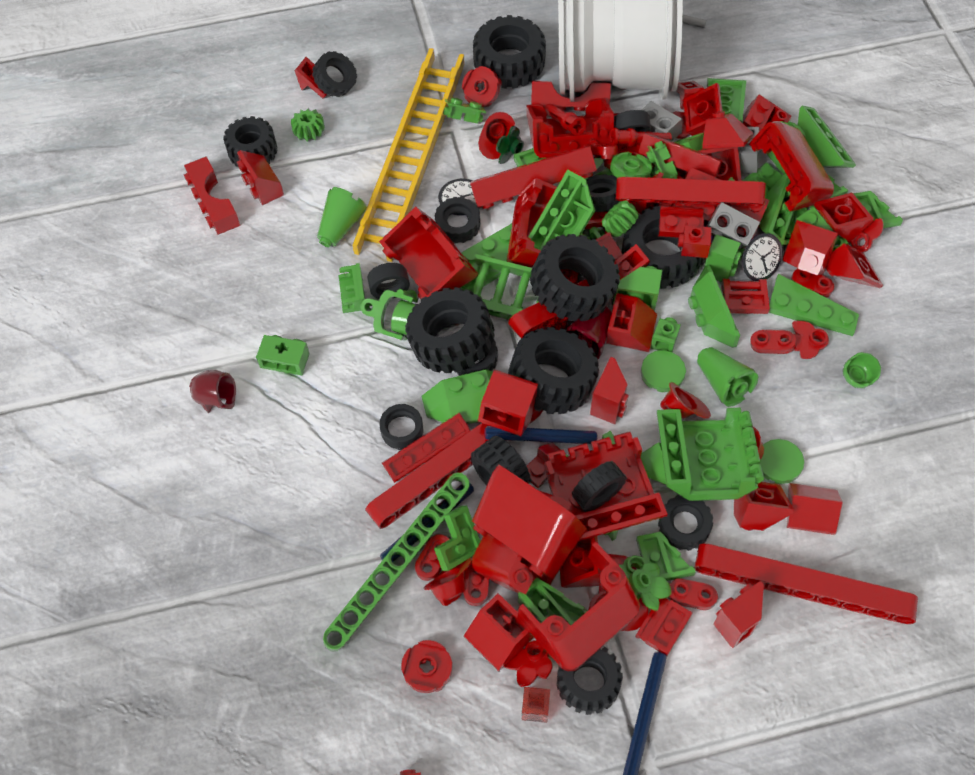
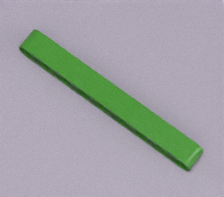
M455 473L449 477L327 628L323 636V643L328 650L338 651L344 647L445 520L444 515L451 512L463 498L469 487V479L466 475ZM459 481L463 485V490L456 491L451 483ZM444 499L448 502L449 507L441 509L437 506V501ZM426 517L431 518L434 521V526L426 528L422 524V519ZM409 536H415L419 540V545L411 547L406 539ZM394 555L402 556L404 564L401 566L394 565L391 557ZM378 574H385L389 578V583L384 586L379 585L375 577ZM364 593H369L373 596L374 600L372 604L364 605L360 602L359 597ZM347 613H354L358 621L354 625H348L344 622L343 617ZM333 632L339 633L342 637L341 643L336 646L329 644L327 641L328 635Z

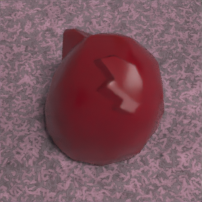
M206 370L191 379L189 385L191 397L196 403L202 405L206 412L209 413L213 406L221 409H232L234 407L236 384L230 373ZM220 399H225L226 403L224 404Z

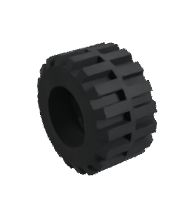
M250 116V118L242 117L241 120L237 119L234 121V124L228 125L229 129L225 130L223 140L230 161L236 167H238L237 161H239L237 152L240 150L263 155L268 164H270V160L275 159L278 147L273 128L269 125L268 121H263V118L260 117L256 119L255 116Z
M499 436L491 437L471 453L472 464L486 486L498 465H501L528 484L531 481L529 470L522 457L506 440Z
M603 646L602 650H598L577 669L579 670L583 667L597 669L604 678V685L598 690L587 691L582 689L574 679V674L577 670L566 671L560 666L558 667L557 690L560 691L561 699L566 700V705L569 708L571 706L575 707V712L580 713L582 710L586 711V715H591L592 711H596L598 714L604 708L608 709L611 707L612 702L616 701L622 685L623 673L620 672L622 668L620 662L616 663L617 657L614 653L608 654V648Z

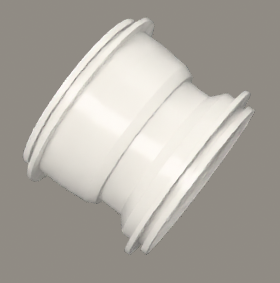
M558 0L560 94H565V90H570V102H574V92H584L592 81H612V85L620 89L659 90L660 99L665 100L668 94V87L670 91H676L678 86L682 45L683 0Z

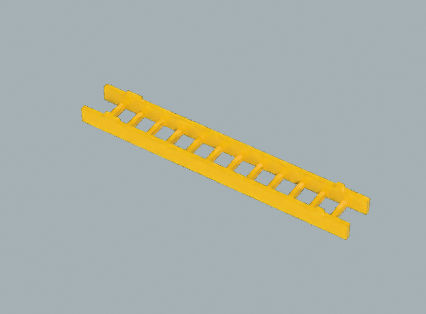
M429 48L371 199L360 221V227L352 245L354 254H360L364 241L381 244L379 241L383 237L368 234L371 224L393 229L411 211L446 117L443 114L444 108L448 107L445 99L451 100L463 71L465 65L464 54H459L455 67H452L451 71L432 68L435 55L434 49ZM428 75L450 78L448 86L426 82ZM423 89L445 93L442 100L421 96ZM418 103L438 106L439 110L436 115L415 111ZM412 117L434 121L432 129L410 125ZM406 132L429 136L426 144L404 140ZM401 147L423 151L420 159L401 156L398 153ZM395 162L417 166L414 175L393 171L392 169ZM389 177L412 181L409 190L386 186ZM383 192L406 197L403 206L380 202ZM377 208L400 213L397 222L374 218ZM386 256L387 261H389V262H392V261H393V258H392V259H389V258Z

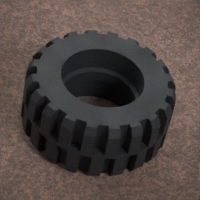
M507 15V17L498 16L495 20H488L486 25L483 24L479 31L475 33L473 40L474 67L479 68L483 66L493 70L501 80V88L507 89V87H512L514 89L520 85L522 87L526 86L529 81L532 83V81L537 79V76L542 73L545 67V35L529 19L524 20L521 16L512 17V15ZM514 49L520 51V53L506 55L499 53V51Z
M656 206L652 210L649 208L643 210L642 214L638 213L639 216L635 224L624 233L621 253H626L637 244L650 260L647 266L662 270L660 289H666L667 286L674 288L678 287L679 283H687L690 278L697 274L702 258L681 256L682 247H678V238L659 236L661 206ZM654 240H666L675 244L680 249V252L673 255H661L651 251L645 244Z
M567 234L566 237L565 235H560L549 240L543 246L532 267L530 284L533 286L532 291L534 295L538 296V302L541 305H545L548 312L556 313L557 317L564 319V317L569 318L568 321H577V319L587 321L589 318L592 319L599 316L615 295L620 283L619 268L617 264H614L615 258L613 255H609L608 249L604 245L601 247L598 241L594 239L589 240L584 235L579 237L576 234ZM560 269H569L579 273L587 280L589 286H579L565 278Z
M444 288L441 292L434 291L431 293V296L422 298L421 303L413 307V313L409 314L405 325L408 342L422 366L438 373L441 371L452 373V371H464L463 368L468 366L471 368L475 365L476 361H481L485 357L484 353L489 352L495 337L494 325L482 298L467 289L463 291L462 288H454V290ZM465 324L458 332L452 335L436 337L442 329L450 325Z
M548 327L546 330L540 328L534 332L527 333L518 342L509 365L508 374L538 384L534 410L539 412L544 410L546 414H554V412H558V415L566 414L567 411L573 412L583 406L589 398L599 376V363L593 349L588 348V343L584 339L580 340L578 335L567 333L565 329L555 330V327ZM549 364L563 370L568 377L550 375L541 369L539 365Z

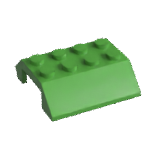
M741 407L727 408L725 420L682 421L680 409L657 410L666 485L674 492L689 501L739 499L757 489L758 483L764 480L749 411L741 412Z

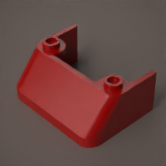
M597 542L592 544L588 558L600 569V584L608 593L570 626L561 616L553 615L540 623L524 604L518 610V620L556 663L566 671H575L628 625L640 610V603L625 572Z

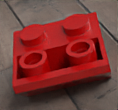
M759 94L747 107L743 114L742 123L746 127H759L760 131L768 122L783 121L788 123L791 115Z
M241 150L237 152L239 157L237 165L240 171L244 173L241 174L242 180L246 186L250 185L251 188L249 189L254 199H258L262 205H265L284 196L281 182L263 155Z
M617 293L608 327L606 344L649 352L657 313L638 297Z
M494 370L481 402L478 422L522 436L531 421L538 384Z
M761 581L754 586L751 583L740 590L739 593L741 595L736 599L730 597L720 605L721 609L716 613L717 618L713 625L732 648L752 635L761 621L764 584Z
M499 593L478 612L464 634V638L498 672L534 638L518 620V611Z

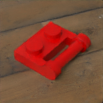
M722 279L721 289L730 313H769L770 307L766 279H759L758 281H730V279ZM731 289H738V290H758V291H731Z

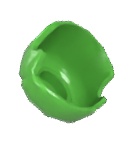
M864 352L857 353L848 359L842 369L845 380L854 388L869 387L879 379L881 374V365L878 359L872 354Z

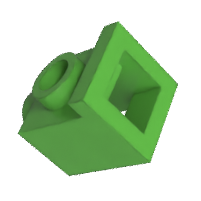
M670 317L660 318L650 349L672 352L681 324H677V321Z

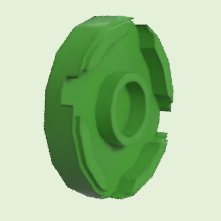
M624 152L613 157L610 170L615 177H650L652 164L644 156L639 154L632 156V153Z
M666 350L654 351L648 354L643 360L641 367V376L644 383L651 389H657L658 392H669L670 382H674L680 387L686 373L685 364L682 359L675 353Z
M774 439L763 444L764 454L759 464L762 467L764 478L775 481L777 484H787L796 480L804 468V457L800 449L790 441L783 439Z

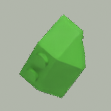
M802 105L799 108L798 126L804 131L806 141L821 165L827 168H854L856 166L855 162L819 116L815 108Z
M569 170L566 171L529 235L531 241L535 242L534 248L542 250L549 240L560 235H565L566 237L567 234H576L579 237L595 212L586 179Z
M786 173L768 192L766 199L769 200V203L758 226L764 233L776 236L781 246L788 245L796 224V218L807 212V207L790 212L785 205V202L790 199V191L787 192L785 188L791 183Z
M706 265L692 288L691 295L688 298L691 310L694 309L697 326L702 328L704 335L729 347H737L740 333L721 293L711 266Z
M482 370L441 380L421 396L427 418L443 423L455 414L460 413L467 424L478 422L481 402L493 371Z

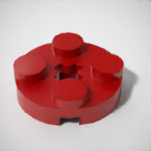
M483 66L468 71L462 82V89L464 90V97L467 102L482 104L481 107L491 106L497 99L501 87V80L497 74ZM484 82L485 88L479 92L480 88L477 86L479 83L482 84Z
M423 640L405 652L402 658L401 670L405 682L413 690L420 693H432L441 691L444 685L448 683L452 675L453 665L449 653L442 644L432 640ZM427 660L431 661V666L434 668L425 673L423 668H420V665L425 664Z

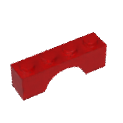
M532 81L531 105L539 104L545 108L547 104H553L562 110H566V107H574L575 111H585L589 101L605 98L610 106L611 83L592 82L583 94L574 97V102H570L569 97H564L555 90L552 81Z
M207 156L185 164L184 167L187 173L183 174L188 186H193L191 191L195 200L200 199L201 202L198 205L202 214L207 213L208 215L205 219L209 228H214L217 235L241 226L230 200L218 199L210 195L212 188L218 184V181Z

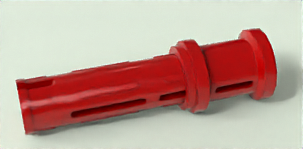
M553 104L545 106L547 116L561 123L565 130H570L574 135H581L585 131L586 121L582 117H577L573 112H565Z
M612 127L609 134L610 145L625 144L627 147H632L635 144H641L644 133H649L665 140H672V135L670 132H636L633 128L618 130Z

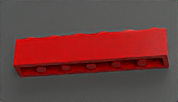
M587 145L470 182L477 207L482 206L483 209L494 206L496 201L502 200V203L514 200L513 196L521 194L535 178L553 185L561 182L567 170L583 178L593 176V172L597 171L591 147Z

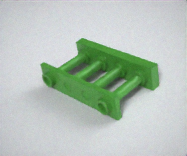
M475 254L476 265L480 266V270L473 289L474 294L481 295L489 268L501 271L493 298L490 301L482 300L485 302L491 316L510 320L514 314L523 310L522 304L530 281L532 268L494 259L489 254ZM509 273L522 276L514 303L511 306L502 304L503 302L501 301Z

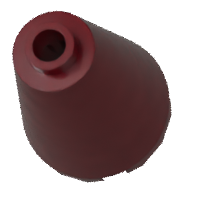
M606 307L599 316L592 319L589 318L587 321L577 319L565 330H567V333L578 335L580 340L584 339L588 343V348H592L595 357L599 359L603 353L612 313Z

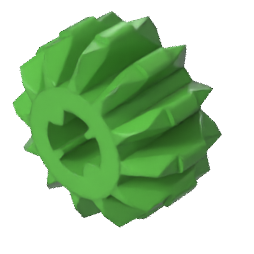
M309 108L306 111L300 109V113H294V117L291 119L292 132L299 140L305 138L308 142L309 139L316 140V136H322V131L325 128L323 116L316 109L313 111Z
M627 200L620 201L605 214L602 226L613 237H619L635 224L639 216L638 212Z

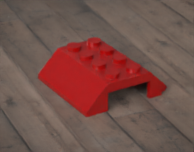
M631 432L615 435V444H612L610 437L591 442L592 450L590 451L587 443L568 448V457H566L564 449L547 454L548 461L544 465L551 494L572 503L568 511L574 514L587 528L579 541L667 517L668 515L660 493L654 494L641 460L642 447L638 437L632 438ZM608 461L615 462L627 477L626 483L615 496L601 507L590 512H584L572 497L574 487L594 468Z

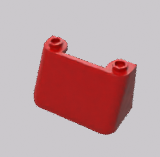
M605 98L589 101L585 108V116H577L582 117L586 121V129L581 135H574L570 130H565L561 123L552 118L547 119V113L543 106L539 104L526 105L533 150L540 158H548L583 147L584 144L610 145L609 134L611 128H614V112Z
M779 121L768 122L749 143L754 152L763 149L764 154L773 151L790 179L791 183L785 188L787 192L790 191V199L785 202L790 212L813 206L814 202L829 199L832 196L834 185L798 128Z
M535 178L518 196L514 208L507 262L530 268L533 267L541 250L534 248L535 242L531 241L529 235L557 189L556 186ZM560 269L561 272H565V271L569 270V269Z
M416 206L379 241L384 247L383 253L389 259H396L407 269V273L419 286L418 297L420 299L425 296H431V293L434 291L441 292L444 288H450L451 290L461 288L478 276V272L440 226Z
M498 465L493 471L472 519V522L475 524L473 527L475 531L484 537L487 533L495 537L531 564L529 567L531 571L540 577L545 574L551 579L587 530L574 514L501 465Z
M542 492L569 510L572 503L561 497ZM488 533L485 537H482L472 557V567L477 573L510 591L525 595L533 580L532 571L527 565L520 562L522 557Z

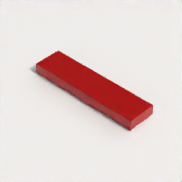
M644 133L639 154L647 156L646 152L649 151L647 146H652L653 149L655 148V143L662 141L663 144H666L671 156L664 160V163L673 161L674 166L688 172L692 167L717 178L722 160L652 134Z
M457 413L383 461L382 465L395 483L471 430L462 415Z

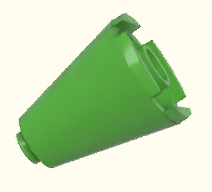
M333 187L332 190L331 188L329 189L317 234L321 245L330 248L339 243L365 212L367 206L362 199L358 198V200L352 198L353 193L342 188Z
M712 347L705 348L698 354L697 364L721 403L727 407L741 403L745 400L743 395L747 391L751 394L755 389L759 376L754 369Z

